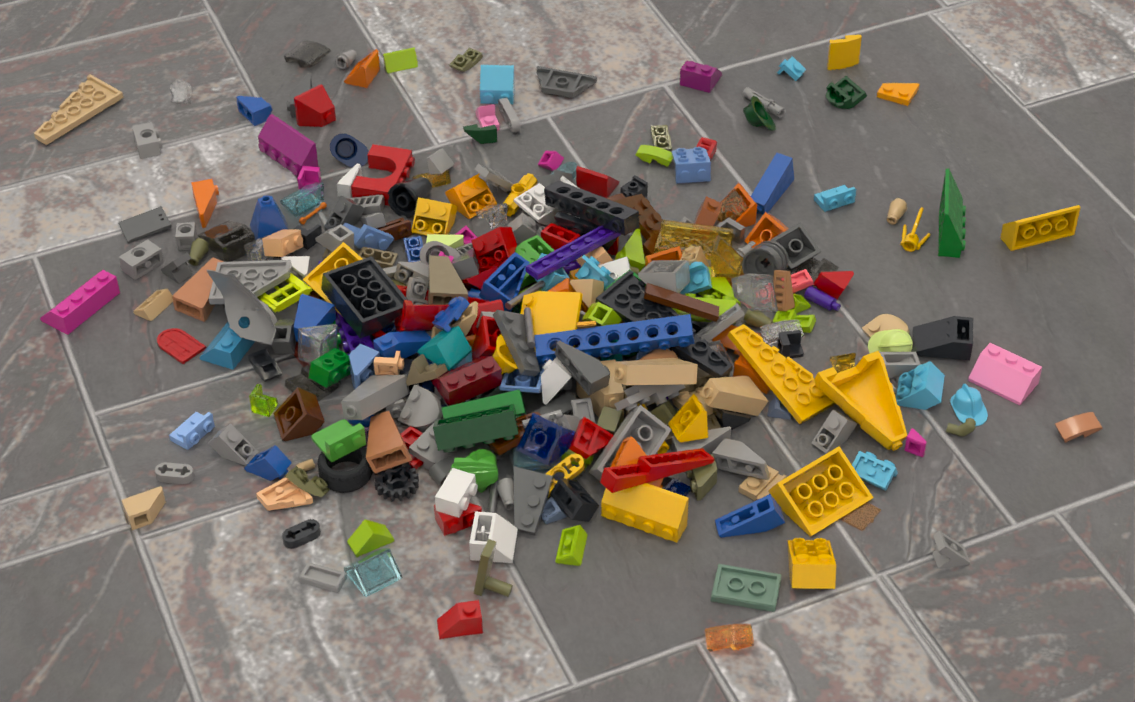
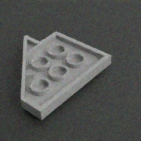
M291 260L218 262L216 271L224 274L233 273L245 287L258 297L288 279L292 264ZM213 281L209 303L225 304L220 290Z

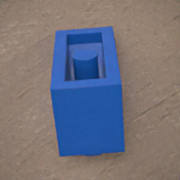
M236 97L238 111L254 126L266 122L269 115H271L272 107L263 98Z
M275 445L255 455L244 469L249 473L271 481L284 477L288 473L287 468L292 462Z

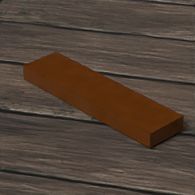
M650 283L646 284L644 299L717 322L719 306Z

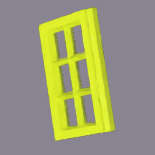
M290 273V277L285 280L289 283L281 289L276 285L273 288L277 291L270 295L263 293L257 298L267 304L273 312H280L299 301L301 294L309 295L312 288ZM293 288L298 290L292 295H288L286 293ZM281 295H284L285 297H287V298L281 300L280 302H277L276 300H274V299L278 298V297L281 296Z

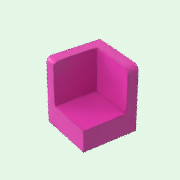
M302 166L297 178L299 192L317 193L321 183L320 167Z

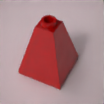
M483 315L480 319L472 347V361L482 356H493L496 350L497 337L501 335V331L493 317Z

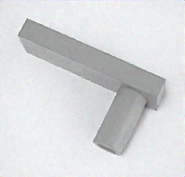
M736 303L720 315L717 322L712 321L696 333V335L701 339H705L712 350L718 351L723 356V353L712 339L745 315L742 308Z

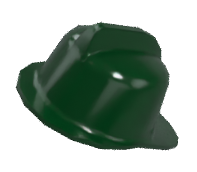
M752 96L751 103L743 109L747 121L752 126L759 127L765 125L768 129L774 131L776 129L775 123L765 110L764 105L759 98Z

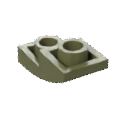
M468 48L463 55L458 54L449 65L454 69L465 72L483 58L482 52Z
M668 125L651 126L653 146L672 151Z
M297 466L285 475L297 487L312 495L323 497L330 490L322 478H318L315 475L310 480L307 473Z

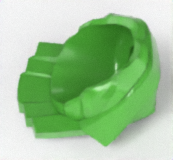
M478 449L470 453L466 458H454V464H452L451 469L454 468L475 474L476 484L478 485L477 491L483 493L489 485L498 481L496 457L490 450Z

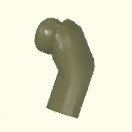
M967 418L965 423L960 426L948 423L946 432L964 437L975 430L976 421L972 418Z

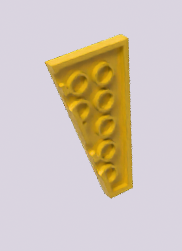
M743 324L728 333L729 339L799 425L835 405L817 387L812 373L790 357L786 358L778 352L779 349L775 346L770 347L763 341L760 335Z

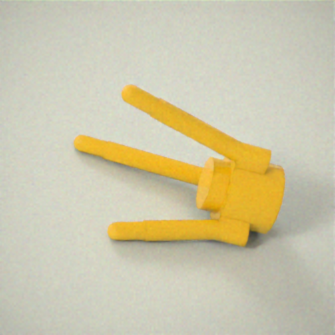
M923 207L918 212L911 233L906 235L907 225H903L900 245L906 251L920 250L921 245L931 236L928 233L919 242L918 235L915 234L922 216Z

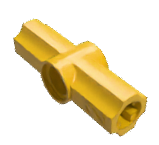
M527 173L518 183L512 185L511 193L501 205V211L505 215L511 217L520 207L513 202L514 199L537 185V179L533 174Z

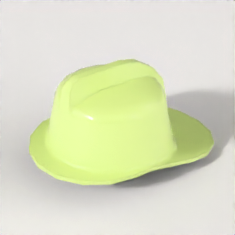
M884 330L876 332L870 337L868 350L869 353L876 351L911 352L913 342L911 336L904 330Z

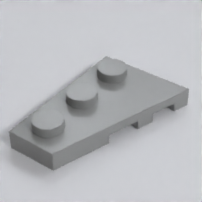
M478 163L475 170L480 173L479 177L490 182L505 192L511 191L513 183L498 171Z

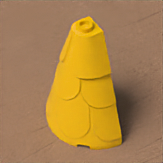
M879 351L863 356L855 367L837 373L834 367L817 373L814 379L817 387L837 404L844 413L858 423L863 431L887 450L892 449L895 451L903 446L902 442L907 437L900 406L896 402L883 357Z

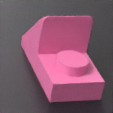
M495 104L480 106L475 110L481 127L495 125L497 131L500 130L499 122L495 115Z

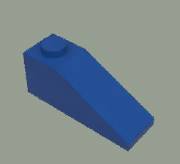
M425 330L389 332L373 340L374 349L380 352V357L394 358L396 351H400L401 358L405 359L417 353L432 338Z
M769 494L716 519L715 523L720 538L767 532L784 524L785 520L781 507L772 495Z

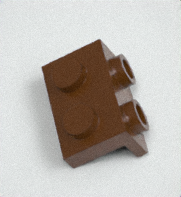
M403 217L387 222L385 226L377 228L391 234L394 238L393 241L412 235L410 220L405 221Z

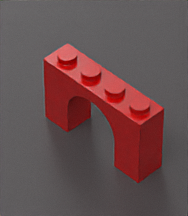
M373 144L367 154L369 168L389 171L392 174L385 178L356 176L351 186L352 198L384 195L385 205L389 206V189L393 185L405 182L406 178H409L410 169L415 164V158L412 155V150Z

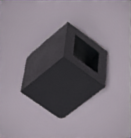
M299 225L294 228L295 230H301L303 247L307 250L318 243L315 241V238L322 234L320 225H316L311 230H306Z
M800 330L778 332L777 347L781 355L786 358L804 356L801 346L802 333Z

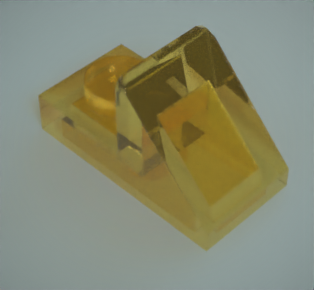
M856 353L830 356V361L836 372L839 373L855 367Z

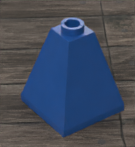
M266 195L259 198L252 216L250 228L257 250L263 248L262 238L282 229H289L285 217L273 196Z

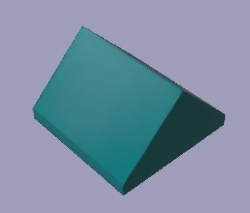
M459 326L451 328L448 333L440 331L418 350V354H424L425 358L438 365L445 363L448 371L453 369L472 352V348Z

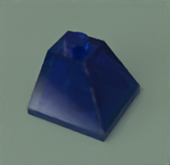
M532 413L516 450L550 466L568 451L576 432Z

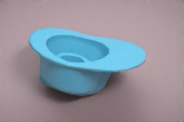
M963 384L962 388L957 390L956 394L951 397V406L962 423H965L967 418H972L976 421L975 426L982 425L986 422L988 413L983 404L981 394L977 389Z

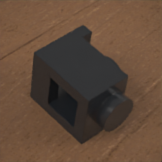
M634 175L631 181L621 187L620 193L625 198L642 194L646 198L648 196V182Z

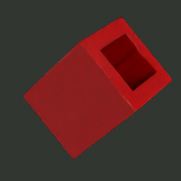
M469 503L468 508L465 511L463 510L458 518L436 511V504L434 505L435 520L444 536L472 527L475 512H482L481 506Z

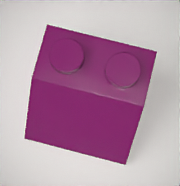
M686 60L680 69V85L710 93L721 78L722 72L718 68Z

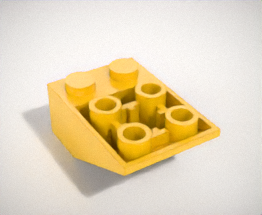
M794 538L793 540H787L792 588L835 589L836 562L830 541L823 538H816L814 540Z

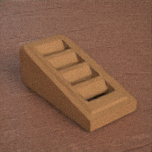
M774 270L772 309L787 311L795 307L790 271Z

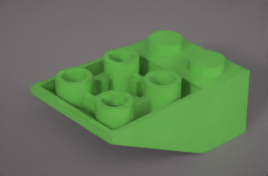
M538 235L523 241L515 250L517 254L529 261V264L535 262L541 253L548 255L555 251ZM526 272L520 289L536 282L534 277Z

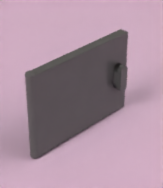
M162 206L118 222L127 243L172 227Z

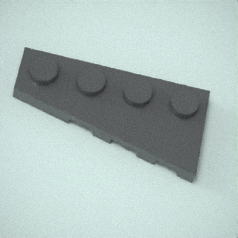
M496 310L493 317L520 374L536 377L540 369L535 349L529 348L527 345L524 314Z

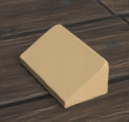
M168 289L156 290L133 313L152 321L173 302L172 294Z

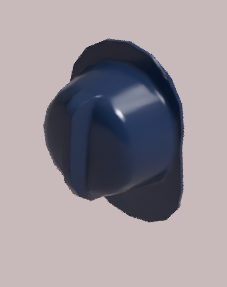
M346 133L338 134L331 140V154L340 162L351 168L356 164H360L362 167L367 163L369 151L359 140Z

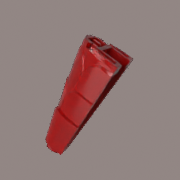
M396 285L406 297L407 286ZM428 290L425 296L426 301H428ZM468 297L467 300L470 304L474 301L478 304L490 302L489 300ZM404 300L402 314L394 319L396 332L432 330V327L435 326L432 323L435 320V316L440 311H445L449 305H413L412 301Z

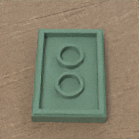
M718 564L711 601L775 612L782 574Z

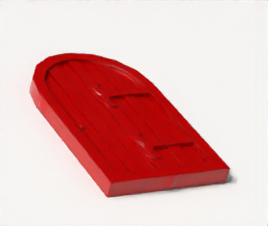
M178 328L166 329L157 337L159 348L181 364L186 363L206 349L204 344Z

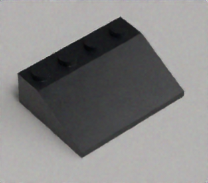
M372 256L323 273L321 290L332 304L335 305V308L360 339L377 333L402 314L403 302L408 300Z

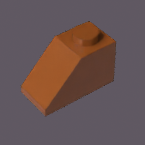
M706 196L697 212L690 233L707 240L719 215L722 203Z

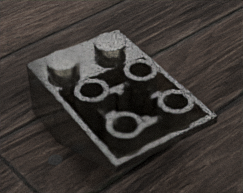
M228 220L198 234V237L206 240L209 244L208 247L224 262H232L257 250L254 233L242 223Z

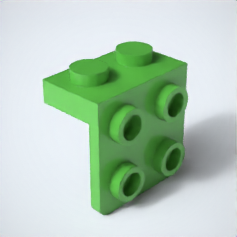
M345 419L311 436L312 441L331 462L366 445L365 428L359 423L352 427Z

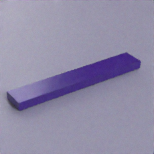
M600 226L525 266L526 272L539 280L617 238L621 234Z

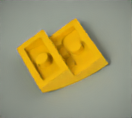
M845 35V39H831L829 41L827 69H844L859 64L862 36Z

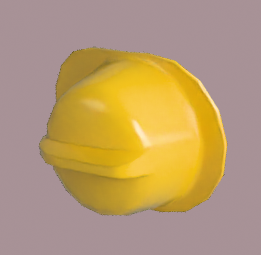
M502 334L499 335L496 341V350L492 357L502 369V374L511 373L518 369Z

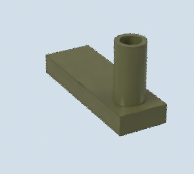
M488 539L481 553L474 594L482 596L484 590L488 589L509 597L513 585L490 577L496 541Z

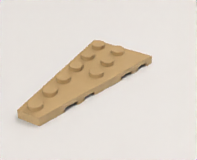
M89 74L85 83L82 82L79 85V89L72 92L59 106L60 110L54 112L51 115L52 118L44 122L34 133L35 139L45 145L51 143L124 98L123 93Z

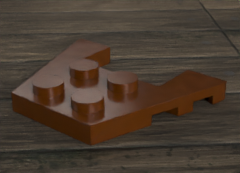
M642 194L613 200L639 211L640 227L638 229H640V233L646 239L642 244L643 253L645 256L655 254L664 224L661 215L655 211Z

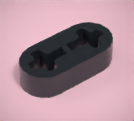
M309 519L286 529L282 534L284 546L294 549L317 539L321 533L319 522Z

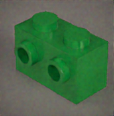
M336 348L330 350L311 362L309 378L326 388L337 383L342 378L351 374L349 355Z

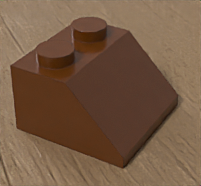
M299 387L273 413L283 441L313 435L325 422L316 395Z

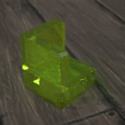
M257 383L249 395L252 413L270 417L278 405L277 398L263 395L261 384Z

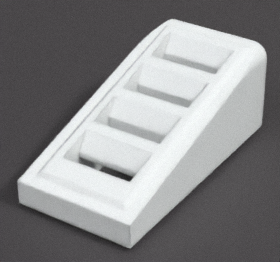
M356 164L337 183L339 197L352 198L351 186L356 176H362L360 164Z

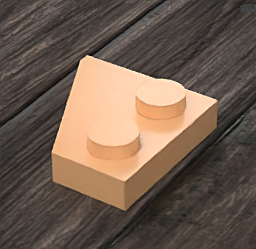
M287 477L256 493L257 499L268 511L313 503L312 496L293 484Z

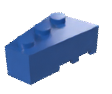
M514 252L483 283L479 297L489 301L501 299L504 311L511 312L512 309L508 310L505 307V303L518 295L526 274L525 266L529 265L530 262Z

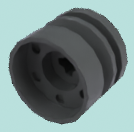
M764 241L744 256L742 262L743 273L747 280H756L758 286L769 285L774 280V270H787L789 264L788 253L779 243Z

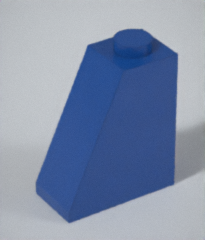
M301 294L294 322L295 340L312 347L336 320L335 305Z

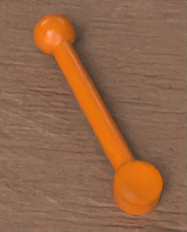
M322 202L318 208L306 217H301L299 223L304 225L306 220L321 209H325L327 204Z

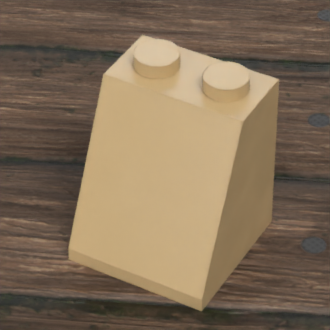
M615 360L600 361L610 371L607 387L588 395L576 381L577 395L581 399L591 397L593 412L598 417H600L604 406L616 409L615 403L624 399L622 384L614 382Z

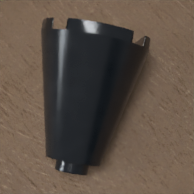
M425 177L395 184L388 191V204L397 215L410 217L415 214L418 197L426 199L432 189V185Z

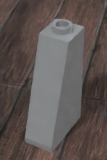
M371 375L341 401L344 419L364 420L407 396L410 393L409 386L406 384L407 375Z

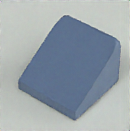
M777 396L769 403L767 416L791 419V413Z
M551 497L546 501L541 517L545 524H549L566 518L567 514Z

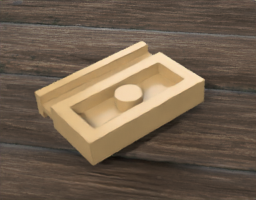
M767 466L770 475L769 480L748 476L739 486L738 492L754 501L769 495L768 490L785 479L786 475L782 476L777 470Z

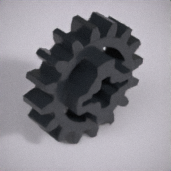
M400 464L378 472V475L375 476V490L378 491L379 496L383 495L385 500L390 497L392 502H394L395 498H398L400 501L403 500V497L409 499L410 493L415 494L416 488H419V476L416 474L415 468L410 469L409 464L405 467Z

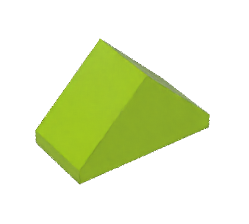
M366 519L363 520L347 541L356 558L395 542L385 525Z

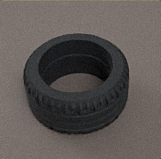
M363 446L333 462L321 452L317 462L319 477L327 483V488L336 492L347 493L365 486L372 475V468L366 459L367 448ZM341 462L359 464L356 468L349 471H335L331 469L334 465Z

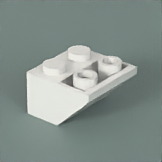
M539 183L516 197L513 202L538 223L548 226L556 222L555 214L557 212L563 213V211L545 204V187Z
M475 512L469 543L470 560L480 561L481 553L488 539L496 541L493 562L513 563L518 528L497 513Z

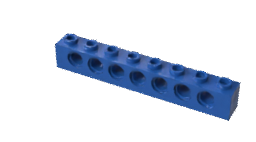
M690 314L534 335L536 357L539 365H545L549 359L553 361L557 357L555 351L552 350L556 348L558 341H562L572 347L579 345L576 349L592 357H610L615 354L628 355L631 352H648L652 349L666 350L670 347H687L690 344H695ZM671 332H677L675 335H669ZM657 334L656 337L650 338L651 335ZM632 337H638L636 340H630ZM612 340H618L616 343H611ZM594 342H599V343H598L597 345H595V346H592V345H591V344L594 343Z

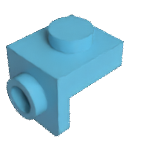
M792 56L788 61L784 59L779 65L781 69L777 73L780 75L784 70L796 81L806 69Z

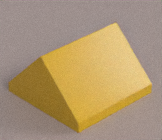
M693 394L668 423L679 442L708 438L707 412L697 396Z

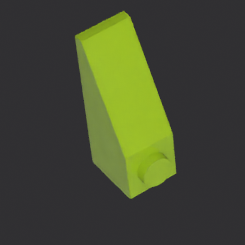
M636 229L621 251L616 254L615 260L627 257L630 266L638 268L639 272L645 266L640 229Z

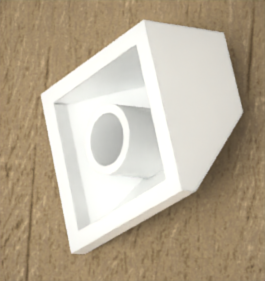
M557 357L553 361L549 359L542 367L544 369L541 374L542 398L545 405L572 377L571 373Z

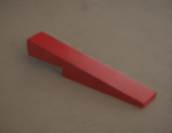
M703 448L639 456L637 464L604 468L600 483L611 493H615L712 464L715 458Z

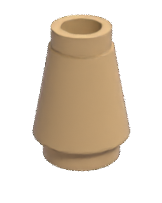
M896 198L890 203L887 216L889 224L895 225L907 211V203L903 199Z

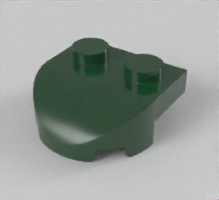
M847 76L843 77L836 84L831 81L826 88L827 92L825 95L829 103L840 109H851L867 97L866 92Z

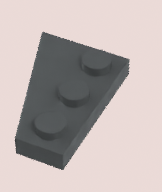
M514 466V526L518 528L519 532L536 535L554 478L551 475Z

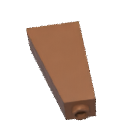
M212 258L172 295L174 309L205 322L215 305L209 303L213 280L207 273V270L216 271L217 263L224 261Z
M389 411L370 418L366 459L374 474L412 461L408 448Z

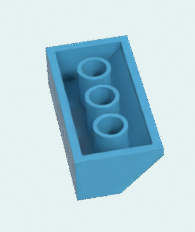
M240 318L239 326L241 328L249 327V318ZM227 322L202 353L200 360L234 370L255 341L240 338L229 327L230 324Z

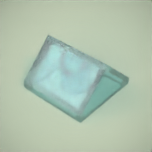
M318 182L306 185L279 201L297 218L324 202V183Z
M390 548L379 549L344 567V571L365 597L402 579V574Z

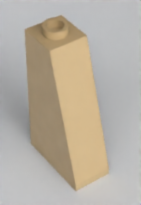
M677 358L615 362L614 382L624 385L697 384L698 364Z
M749 376L709 378L699 393L709 407L758 416L768 403L767 398Z

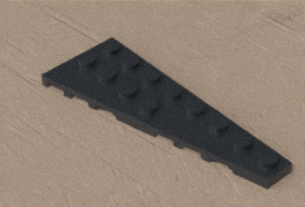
M631 270L601 293L595 303L599 302L612 308L622 321L626 323L680 316L671 307L644 299L645 283L634 277V272ZM693 329L695 344H690L687 347L675 346L669 348V350L674 351L685 360L698 364V368L715 378L725 377L732 370L733 365L718 351L712 350L705 339L697 336L695 329ZM671 332L669 335H675L677 332ZM657 334L651 335L650 338L656 337Z

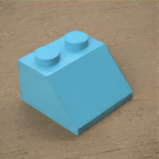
M481 65L480 104H498V99L506 97L510 104H514V65Z

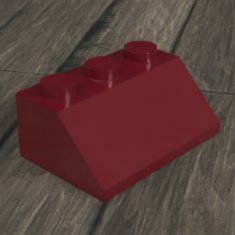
M482 356L452 369L436 379H432L431 382L448 406L460 404L500 386L502 382V369L492 356Z

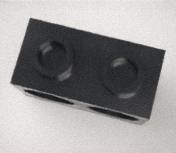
M559 478L550 493L552 498L572 520L589 522L599 507L590 494L574 479Z

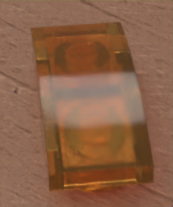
M730 624L705 629L706 644L709 652L731 647L734 651L754 646L751 624Z

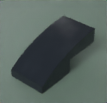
M266 348L248 355L251 365L264 382L282 375L278 364L274 358H271Z

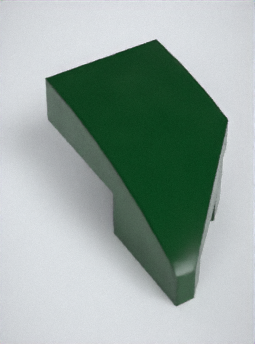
M477 124L463 126L464 132L480 144L497 142V128L495 125L478 128Z

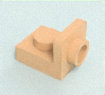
M396 351L394 358L375 357L374 359L375 375H399L400 370L404 369V358H401L400 351Z

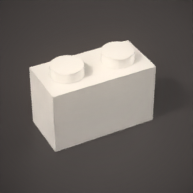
M452 468L435 496L436 511L459 518L463 510L465 511L468 508L470 498L475 496L478 485L476 484L475 474Z

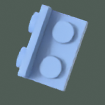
M195 412L169 435L170 441L189 450L215 427L213 414L208 412L202 415Z

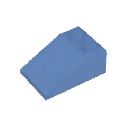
M539 365L540 372L536 377L521 375L519 369H515L511 373H505L500 390L515 391L520 389L521 392L541 393V374L544 371L542 368L544 365Z

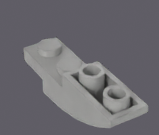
M684 384L634 385L624 390L627 398L615 403L617 411L626 408V411L638 406L636 402H639L640 405L646 402L647 406L655 402L657 406L666 402L667 396L670 400L680 395L678 391L684 389L685 386Z

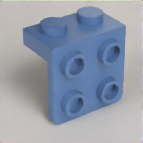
M695 147L693 149L678 148L672 151L675 163L676 184L711 181V161L706 149Z
M347 223L343 224V226L354 232V246L358 249L368 247L386 251L394 240L391 234L365 224L361 229Z

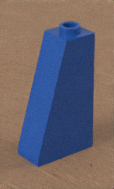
M780 153L775 154L751 195L757 204V214L764 215L765 212L768 213L794 181L793 158Z

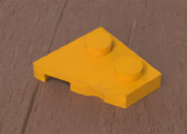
M883 83L877 92V98L908 106L919 90L920 84Z

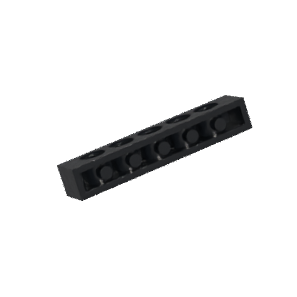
M557 181L544 188L545 204L603 226L624 236L640 227L638 210L562 181Z

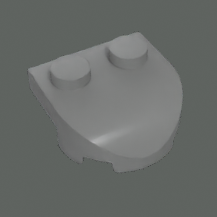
M414 384L398 421L425 432L435 420H439L442 417L441 397Z
M434 423L409 447V453L424 462V468L428 470L435 463L457 452V447L451 452L444 453L443 450L438 451L433 430Z

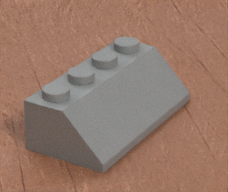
M641 405L631 409L589 473L600 481L604 468L611 466L623 439L630 436L637 441L646 455L656 454L672 429Z

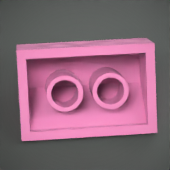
M989 343L980 353L968 381L1015 404L1021 405L1039 384L1042 367Z

